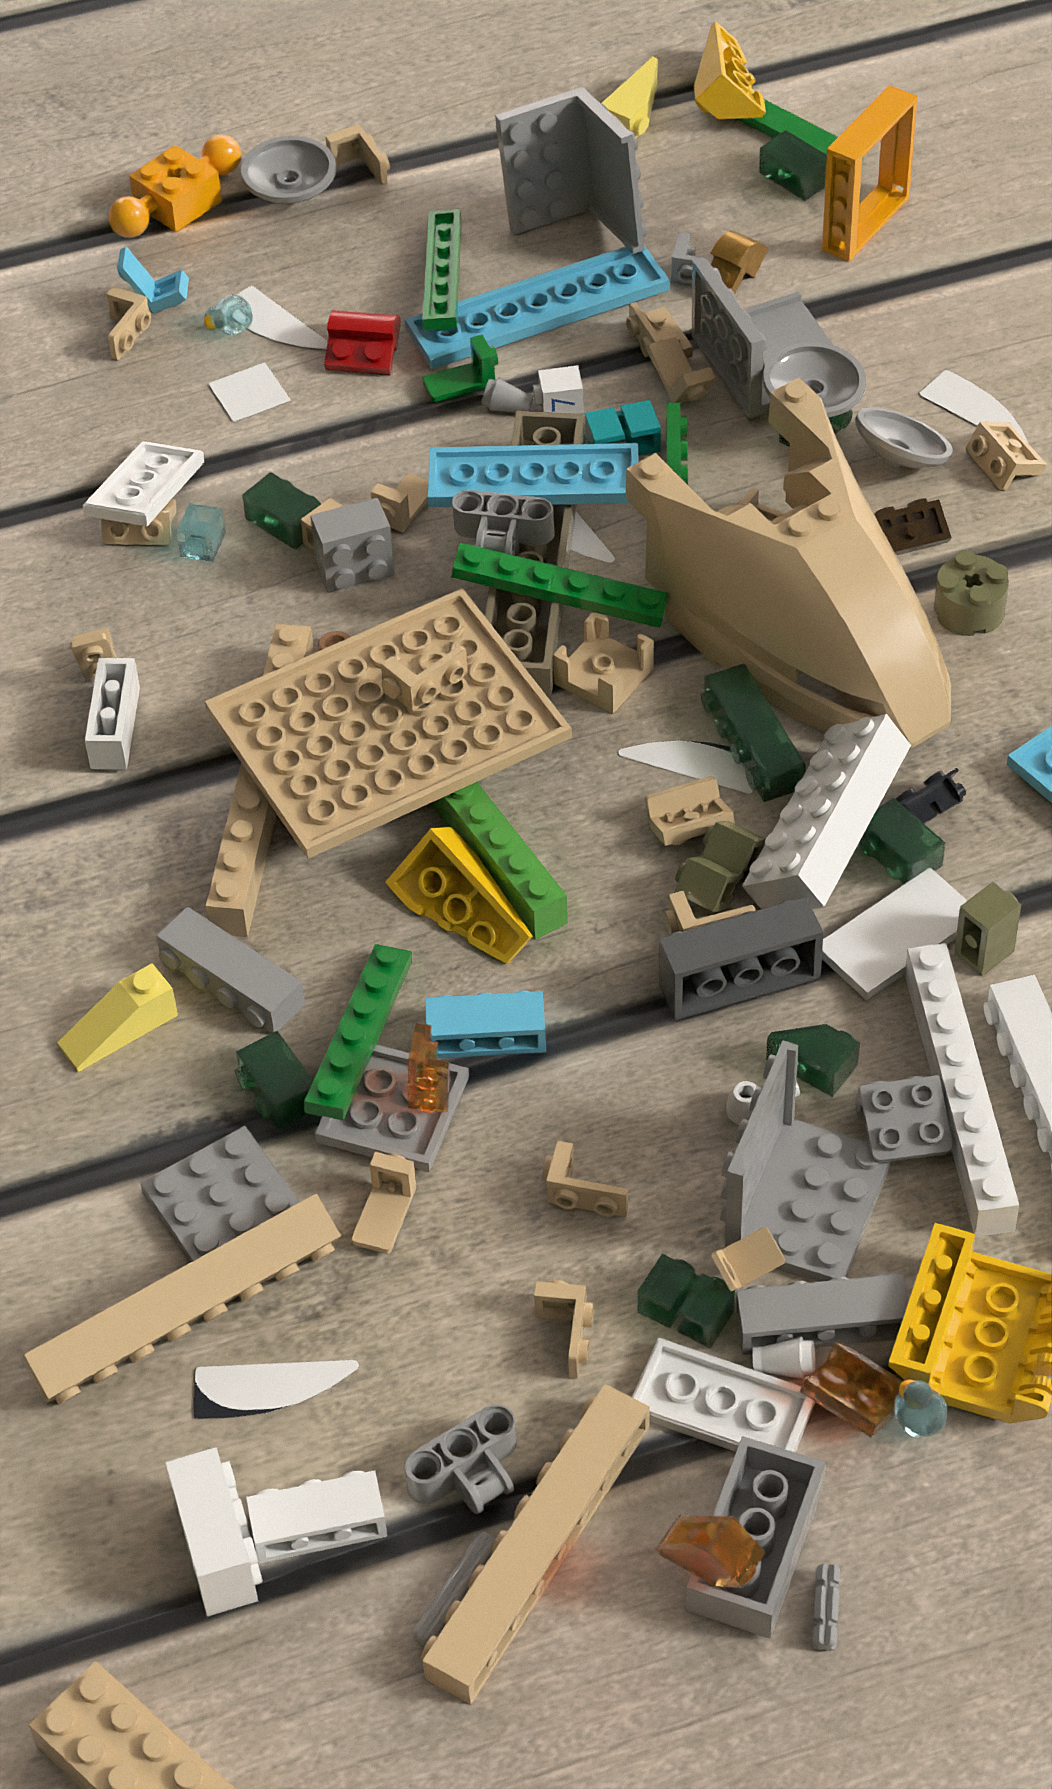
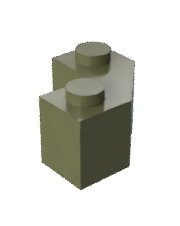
M730 821L715 822V825H712L704 836L703 846H705L702 857L688 858L687 861L680 865L675 877V881L678 884L674 893L684 891L688 900L713 912L727 910L734 901V894L732 893L739 881L745 882L750 873L751 865L757 860L765 846L766 838Z

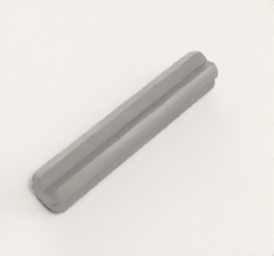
M483 1531L477 1533L414 1628V1639L418 1643L425 1646L433 1635L439 1636L446 1625L445 1617L454 1601H462L468 1592V1583L474 1570L480 1564L485 1566L492 1556L491 1549L496 1538Z

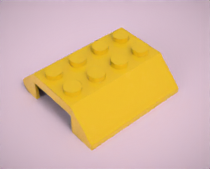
M935 1223L888 1366L904 1380H914L917 1382L913 1387L928 1400L1010 1424L1045 1418L1048 1415L1052 1401V1380L1047 1378V1376H1052V1274L973 1252L974 1233Z

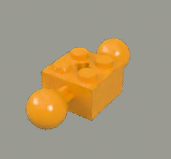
M223 134L214 135L204 143L200 159L175 144L131 173L129 180L132 197L126 196L117 199L109 209L108 220L113 231L125 238L137 237L147 228L150 215L168 228L178 232L222 202L219 175L230 174L239 166L241 149L238 143L230 136Z

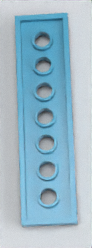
M645 245L644 251L635 254L627 247H623L458 301L457 328L445 331H424L422 313L405 319V329L432 370L471 357V337L483 334L489 347L494 346V348H498L669 291L670 280ZM626 274V275H628V276H630V277H623V276H620V275ZM596 283L599 285V287L591 286ZM568 293L570 296H562V294ZM538 303L542 306H533L532 304ZM509 313L512 316H503L502 314ZM479 323L482 326H473L472 324ZM449 332L452 336H443L442 334Z

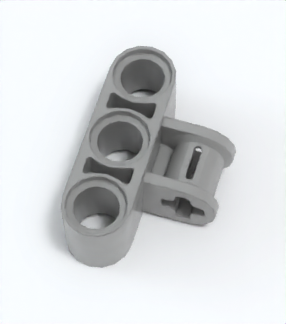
M475 490L461 491L452 499L455 531L460 536L475 538L477 547L515 556L518 543L544 545L549 543L554 537L553 506L547 499Z
M503 1405L485 1407L411 1453L405 1462L406 1484L410 1497L418 1503L430 1504L456 1490L467 1506L475 1514L483 1511L484 1504L500 1494L509 1495L514 1491L513 1483L500 1461L512 1454L517 1445L516 1423L513 1412ZM494 1429L505 1430V1432L500 1435L489 1434V1432ZM458 1451H466L470 1453L465 1457L453 1456V1454ZM423 1473H430L434 1475L432 1478L427 1480H421L416 1478L417 1476Z

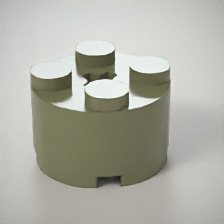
M969 550L958 552L955 558L943 564L937 574L934 610L938 615L940 624L947 630L964 636H974V631L985 630V633L995 630L1002 623L1005 616L1009 586L1008 569L1006 566L998 564L990 558L976 555Z

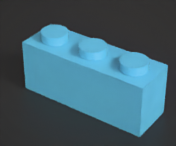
M518 991L516 993L501 994L480 993L465 996L441 995L439 997L425 998L428 1056L431 1059L546 1052L543 991Z

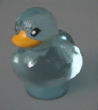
M227 295L216 306H211L206 310L204 324L208 329L217 328L226 335L239 334L252 323L251 306L241 296Z
M903 1381L899 1386L900 1393L896 1398L894 1407L899 1424L908 1434L917 1438L937 1435L944 1429L947 1423L948 1405L946 1401L924 1381Z

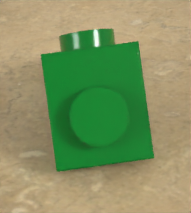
M483 334L470 338L471 363L422 377L423 385L433 402L484 389L489 379L495 380V366L499 364L498 355L494 346L489 347Z

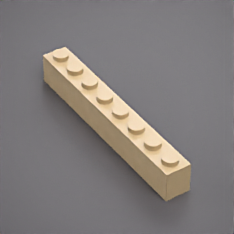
M316 1193L25 1353L22 1362L45 1404L56 1399L58 1405H61L81 1393L78 1387L92 1378L96 1384H99L118 1372L115 1365L128 1358L134 1364L155 1352L152 1345L167 1337L168 1341L172 1343L191 1332L189 1324L203 1317L207 1323L227 1312L228 1309L225 1304L240 1297L243 1303L264 1291L262 1283L273 1277L277 1279L278 1283L300 1271L297 1264L311 1257L315 1263L335 1251L332 1244L336 1243L341 1235Z
M604 1384L597 1396L591 1395L587 1399L581 1411V1421L575 1430L569 1428L566 1431L559 1445V1454L553 1463L548 1461L542 1467L536 1482L538 1486L530 1497L525 1495L521 1499L515 1510V1521L508 1531L503 1529L498 1534L492 1545V1556L485 1566L480 1564L474 1570L469 1580V1590L462 1601H454L446 1614L445 1627L438 1637L433 1635L428 1640L422 1651L421 1660L423 1661L425 1680L470 1705L650 1427V1406L607 1384Z

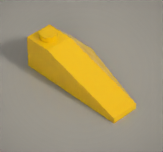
M716 21L710 27L695 80V103L705 114L710 112L717 119L762 118L766 114L764 98L759 91L754 92L752 88L756 81L754 76L744 66L747 61L738 41Z
M452 827L431 828L385 881L408 909L418 915H425L437 922L441 928L453 931L464 937L473 946L505 964L510 963L533 937L478 855Z

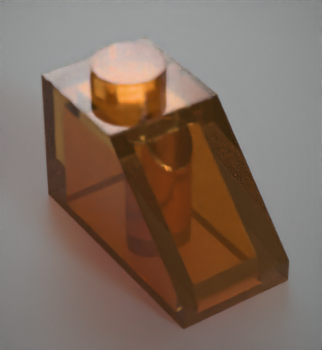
M678 1515L655 1548L662 1557L713 1586L743 1588L753 1578L757 1565L766 1553L734 1516Z

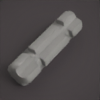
M820 1564L816 1568L812 1646L817 1650L832 1651L836 1648L840 1568L834 1564Z

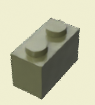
M991 882L960 906L954 954L981 976L1015 951L1021 904L1016 897L1009 891H1004L997 884Z

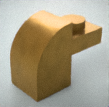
M731 230L724 233L712 248L710 254L714 258L710 265L718 269L722 282L727 289L731 288L735 294L745 274L753 278L755 277L768 248L761 242Z

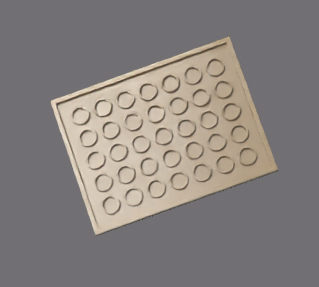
M463 588L204 701L206 712L307 859L572 738V728ZM459 645L466 649L467 673L459 682L451 684L437 694L431 702L423 704L413 712L396 698H390L383 690L381 684V663L390 656L395 657L413 673L418 675Z

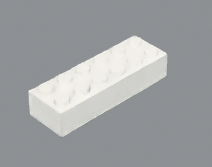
M887 714L871 718L864 717L859 721L846 724H836L826 731L825 739L817 753L811 758L810 765L803 778L795 786L792 798L781 811L778 823L773 832L766 838L764 848L757 860L751 865L750 873L742 885L761 909L776 906L783 901H793L807 897L812 909L821 908L826 905L911 747L910 743Z

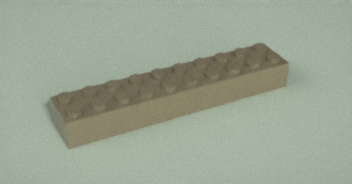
M516 411L511 446L585 444L584 414ZM577 504L552 505L554 516L553 539L544 545L518 543L515 556L568 568ZM489 587L485 612L486 619L546 696L551 698L554 680L553 654L558 650L563 604Z

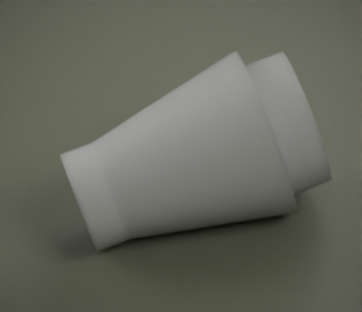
M500 378L497 381L489 379L483 395L482 405L488 406L489 411H530L534 395L525 393Z

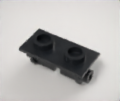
M955 768L946 775L942 770L936 772L923 782L926 787L917 792L913 787L903 792L894 800L897 805L888 814L889 818L899 813L901 816L899 822L902 828L906 831L910 829L915 831L937 816L930 804L933 803L940 814L960 804L966 795V790L961 783L956 784L952 779L959 771L958 768Z

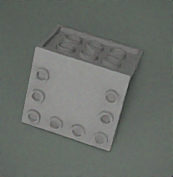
M584 87L495 115L509 227L515 235L590 210L633 254L645 250L644 237L647 232L641 217V208H643L644 203L638 188V179H640L641 173L635 159V150L638 148L635 134L629 131L619 118H615L604 104H601Z
M705 256L692 260V337L747 417L752 419L769 413L770 397L763 385V372L768 359L781 348L795 343L821 342L831 345L833 343L803 304L799 292L742 310L736 301L733 290L731 288L727 289L722 282L718 269L713 268Z
M782 1041L777 1055L770 1054L763 1074V1077L766 1078L763 1088L757 1086L753 1092L750 1102V1110L753 1112L750 1119L743 1118L739 1125L736 1136V1143H739L736 1152L729 1151L723 1164L722 1176H725L726 1179L722 1188L721 1198L725 1199L720 1220L726 1222L725 1248L758 1229L767 1227L785 1258V1263L777 1269L817 1282L829 1281L835 1277H847L891 1162L878 1163L874 1161L869 1142L794 1119L798 1045Z

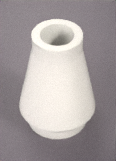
M802 1337L764 1347H753L752 1357L753 1369L755 1371L805 1379V1375L815 1374L816 1363L813 1340L803 1341Z

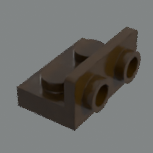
M926 498L910 502L905 508L895 510L893 506L874 513L896 555L948 543L952 538L939 499L928 502Z

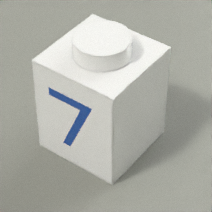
M578 365L538 370L539 384L533 385L535 405L541 404L542 412L583 413V386Z

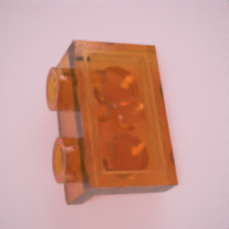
M415 1024L408 1058V1108L418 1109L426 1113L448 1112L449 1062L437 1060L438 1042L432 1041V1025Z
M837 1341L832 1345L826 1362L804 1379L800 1392L871 1438L896 1416L903 1399L899 1392V1386L903 1380L842 1341Z

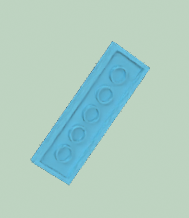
M638 443L429 448L428 505L429 507H452L454 496L464 490L539 497L547 499L552 505L630 503L626 499V469L638 463Z

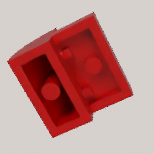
M332 310L327 324L329 335L324 361L325 369L328 371L391 375L394 351H397L401 325L400 316Z

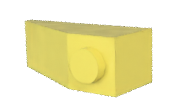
M652 56L601 103L606 106L607 110L615 118H619L621 123L635 134L636 138L643 134L649 125L658 84V58Z
M149 964L119 981L57 1042L58 1047L76 1071H82L178 1016L173 988L154 964Z

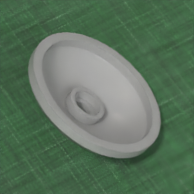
M283 136L264 141L246 154L241 165L242 180L246 188L257 197L280 204L303 202L317 196L331 184L336 173L335 158L332 152L324 144L301 136Z
M800 342L788 345L775 352L768 359L764 367L763 385L769 397L772 391L799 377L822 399L828 418L852 409L858 404L865 392L866 375L860 362L844 349L827 343Z
M865 407L860 409L856 415L855 424L858 432L869 447L883 457L882 460L890 466L897 468L901 466L909 468L936 467L948 462L953 453L951 444L944 436L925 423L903 413L879 407Z

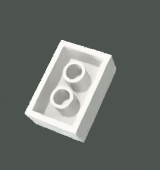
M217 1447L165 1462L207 1617L257 1602L258 1597L255 1585L263 1583L254 1543L246 1525L247 1521L242 1502L238 1498L230 1462L221 1463Z

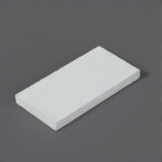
M142 441L83 504L84 516L148 526L204 463V453L199 450Z
M929 867L824 938L822 960L867 1001L905 975L908 948L942 943L948 945L956 939L960 906L967 900Z
M658 1337L632 1398L650 1406V1422L735 1452L742 1436L796 1452L816 1403L817 1392Z

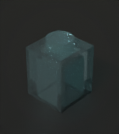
M189 503L176 532L180 557L214 561L226 533L222 508Z

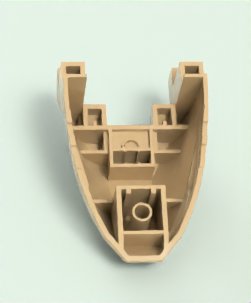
M799 377L777 388L770 394L768 422L790 443L788 473L784 475L783 490L786 492L785 502L792 510L769 521L751 503L726 506L717 512L712 510L656 453L626 469V499L647 520L645 578L656 590L668 593L665 619L715 665L721 664L731 673V678L741 685L746 684L758 693L757 697L766 703L774 704L785 711L786 715L825 733L836 724H846L859 721L864 717L871 718L887 714L910 743L911 747L909 749H912L950 726L951 682L928 618L902 565L850 469L834 434L822 399ZM799 670L829 685L851 709L821 697L797 684Z

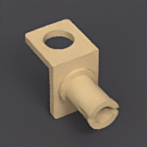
M762 1227L728 1247L711 1254L730 1291L747 1285L785 1263V1258L767 1227Z

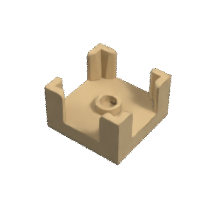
M592 612L585 620L584 642L569 658L567 657L566 646L564 645L553 654L554 684L612 714L654 669L653 639L639 634L637 636L636 651L610 638L608 617L596 612Z

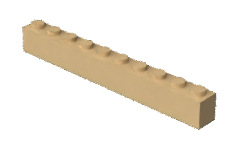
M275 625L263 675L314 653L311 626ZM242 763L206 902L208 920L230 935L248 937L277 814Z

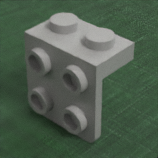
M939 1075L927 1077L912 1076L904 1080L889 1082L873 1081L865 1085H859L855 1100L858 1117L864 1116L871 1154L874 1161L883 1163L944 1155L952 1150L953 1141Z

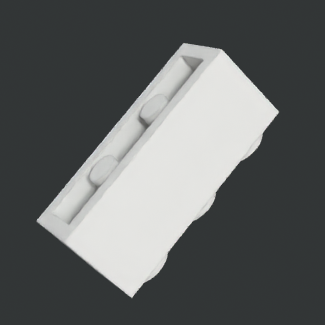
M98 658L85 736V745L91 769L127 770L140 690L135 658Z
M352 1471L346 1473L341 1478L326 1481L309 1480L297 1487L283 1490L265 1489L257 1493V1495L246 1497L259 1563L387 1537L385 1516L375 1471Z

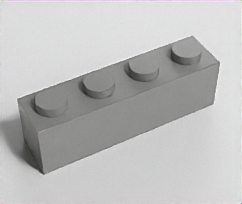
M188 906L156 935L160 952L159 957L165 966L171 970L177 969L188 976L189 980L197 988H206L212 992L227 1008L234 1007L243 1013L255 1027H263L275 1035L305 1006L303 985L300 980Z
M877 1273L863 1278L835 1277L829 1281L807 1283L805 1281H794L782 1286L765 1287L763 1285H753L746 1289L736 1290V1317L742 1355L753 1354V1347H764L802 1337L803 1341L813 1340L814 1348L896 1340L909 1302L904 1275Z

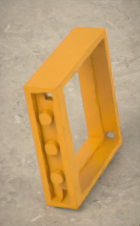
M889 85L827 148L822 251L850 262L909 199L917 108L916 95ZM881 139L878 185L859 204L862 158ZM896 187H903V191L896 189Z

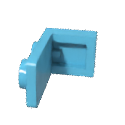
M128 247L120 249L117 270L121 279L127 281L137 294L147 297L148 308L153 314L171 306L175 307L186 301L189 278L183 270L155 281Z

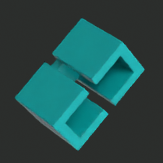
M650 400L621 405L620 411H615V408L611 407L584 413L585 439L587 444L620 443V440H625L626 443H638V456L661 452V426Z

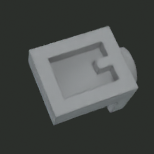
M678 232L672 255L671 282L692 285V260L701 257L696 256V247H691V233Z

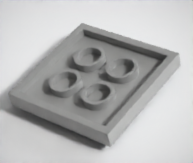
M376 1045L344 1120L323 1116L315 1133L316 1143L373 1157L375 1152L386 1155L398 1154L407 1160L414 1161V1169L430 1173L468 1081V1068Z
M246 1126L140 1182L142 1192L190 1262L300 1202Z

